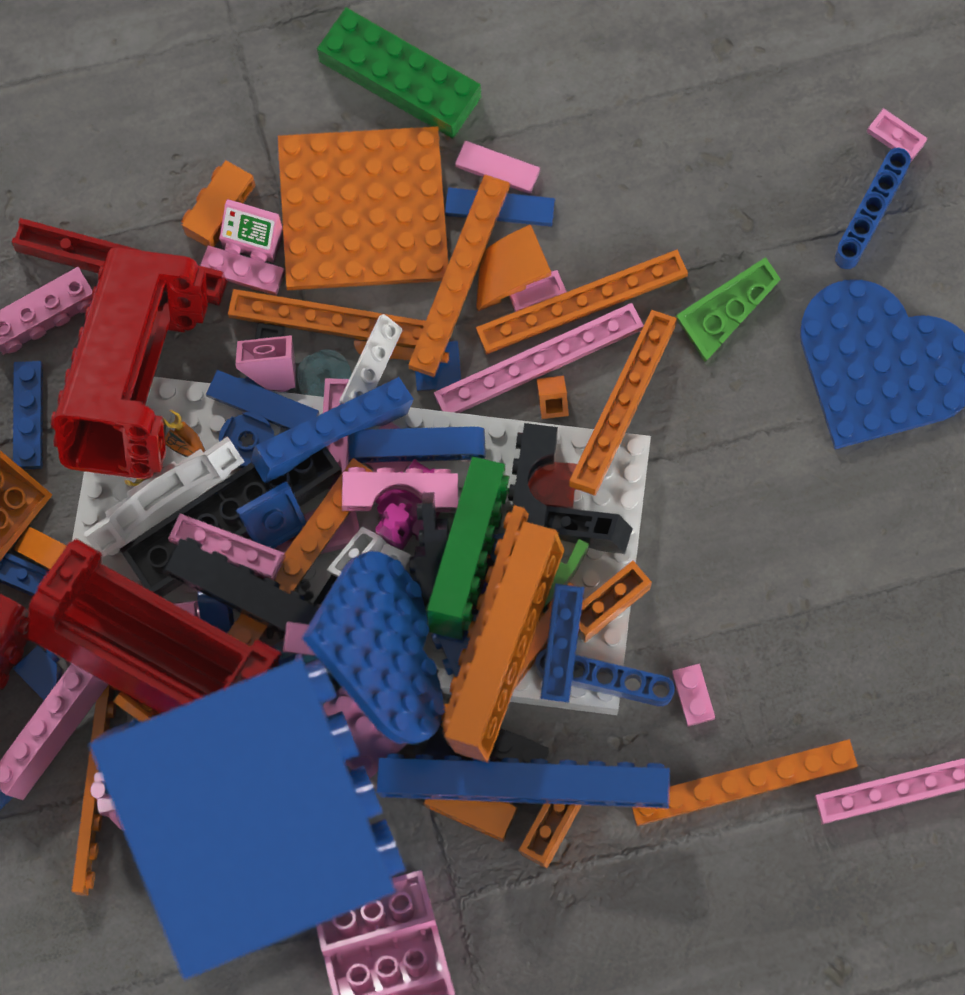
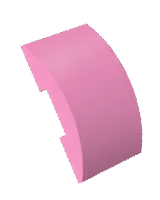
M422 870L391 878L395 893L316 925L333 995H455Z

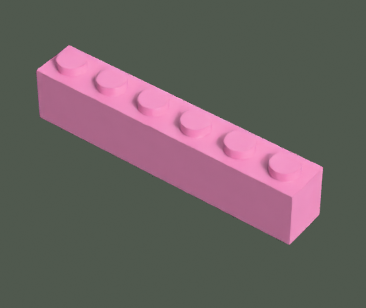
M73 664L69 666L0 760V790L4 794L20 800L25 799L108 686L107 683Z

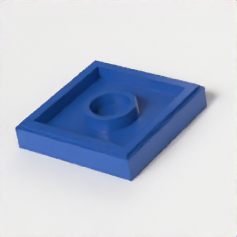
M287 482L280 484L236 510L251 540L272 549L298 535L307 523Z

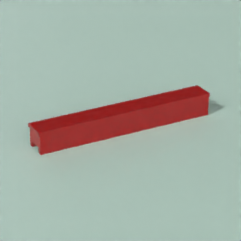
M23 218L19 219L18 231L15 238H12L11 241L15 252L75 268L79 267V269L99 273L100 267L104 266L110 249L125 248L139 250ZM198 265L200 268H205L208 303L220 306L228 282L224 273ZM167 284L164 287L165 292H167Z

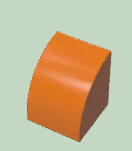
M564 376L538 378L537 389L541 419L569 416Z

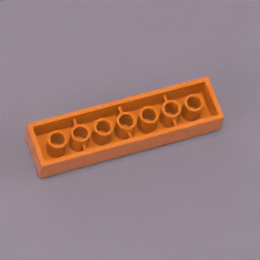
M525 521L521 530L515 532L512 555L507 556L503 565V572L505 574L502 582H498L495 586L493 593L495 601L492 609H488L485 613L483 620L485 628L482 636L479 635L475 640L473 648L475 652L472 663L468 662L463 675L465 679L462 690L459 689L455 694L453 702L454 712L452 717L446 719L443 728L444 737L455 753L487 763L564 553L563 545L556 530Z

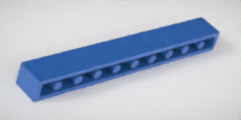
M387 754V758H379L377 793L380 797L669 808L670 770L669 768H664V765L660 763H648L647 767H635V764L631 762H619L617 766H606V763L602 761H590L588 765H577V762L573 760H560L559 764H548V761L544 759H531L530 763H519V759L502 758V762H490L489 758L487 763L474 758L473 761H461V757L445 756L444 760H433V756L416 755L415 759H404V755Z

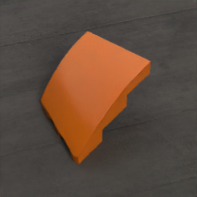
M531 225L503 237L484 251L479 268L477 311L499 304L502 298L525 290L526 285L551 276L550 267Z

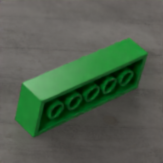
M345 7L317 48L320 63L427 125L438 127L439 132L454 139L481 99L480 83Z
M472 457L427 609L430 633L463 640L465 631L469 630V626L474 619L472 614L473 605L477 606L481 595V589H479L480 581L486 578L488 570L487 557L488 554L492 555L496 540V538H493L495 529L499 530L503 513H501L502 504L506 505L508 500L510 476L506 475L505 464L477 457Z

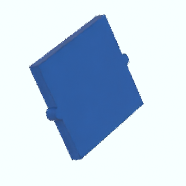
M458 341L448 342L445 352L449 353L448 363L440 362L435 377L415 371L417 391H438L461 380Z

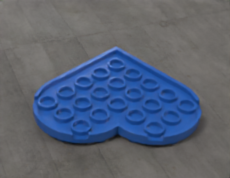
M853 279L833 283L822 289L810 301L801 321L800 339L834 449L937 423L953 417L965 407V333L959 327L947 320L934 316L908 317L905 308L894 294L876 283L865 280Z
M377 551L362 553L352 558L344 566L302 636V640L317 658L322 661L323 665L373 725L388 739L398 744L405 742L415 745L429 739L436 733L441 723L442 715L445 712L441 684L437 675V666L423 650L427 635L429 634L425 605L421 597V588L417 582L413 581L399 560H395Z

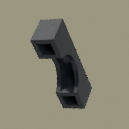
M524 423L523 433H517L516 449H520L519 459L514 458L512 475L517 476L515 485L510 484L508 501L513 502L512 510L514 505L526 509L529 513L528 523L545 527L547 505L541 503L532 495L528 484L537 470L554 464L558 427ZM506 510L505 517H506V515H507L508 512H511V513H512V510H511V511Z

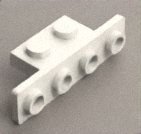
M385 314L378 317L339 400L340 404L376 388L402 333V328Z

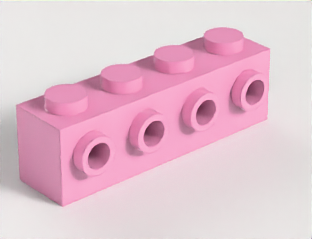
M79 267L0 310V351L3 355L18 351L22 344L27 341L39 339L52 327L62 326L70 320V317L79 312H86L87 307H90L92 303V289Z

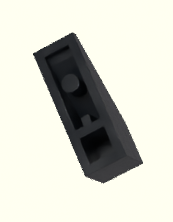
M547 506L545 527L556 530L560 540L576 544L578 539L588 543L591 549L625 554L633 528L619 514Z

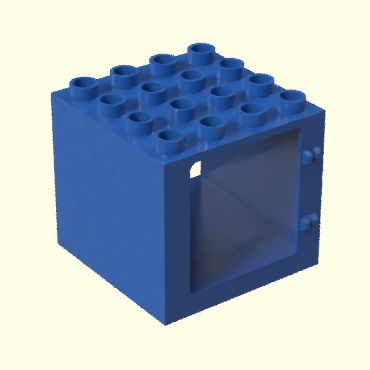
M301 653L281 659L278 668L142 723L137 719H133L107 730L89 744L184 980L395 893L391 876L406 871L386 819L370 824L368 818L383 812L364 765L349 770L345 760L359 755L343 712L340 711L327 717L322 702L336 697L325 667L318 658L306 663Z

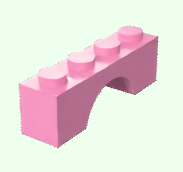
M353 467L349 468L348 472H343L342 511H371L373 504L382 494L400 489L415 494L421 501L423 493L434 492L436 512L456 513L458 507V474L451 473L449 469H436L434 473H423L422 469L410 468L406 469V473H397L392 468H379L377 472H365V468Z

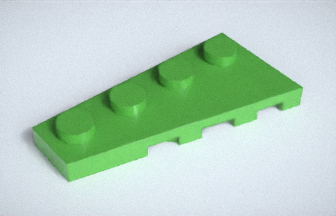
M766 257L675 316L704 362L710 358L781 280Z

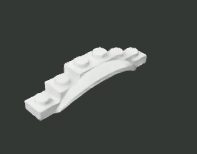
M226 437L205 452L199 449L178 464L173 461L162 468L161 473L156 472L151 478L144 480L126 492L129 497L105 512L107 517L85 531L84 535L92 547L102 553V557H104L114 549L121 548L198 498L226 478L229 472L243 464L244 460L231 440Z

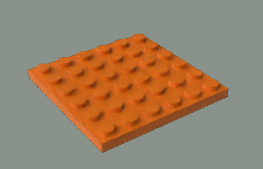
M438 127L278 135L287 290L442 281L448 267V252Z

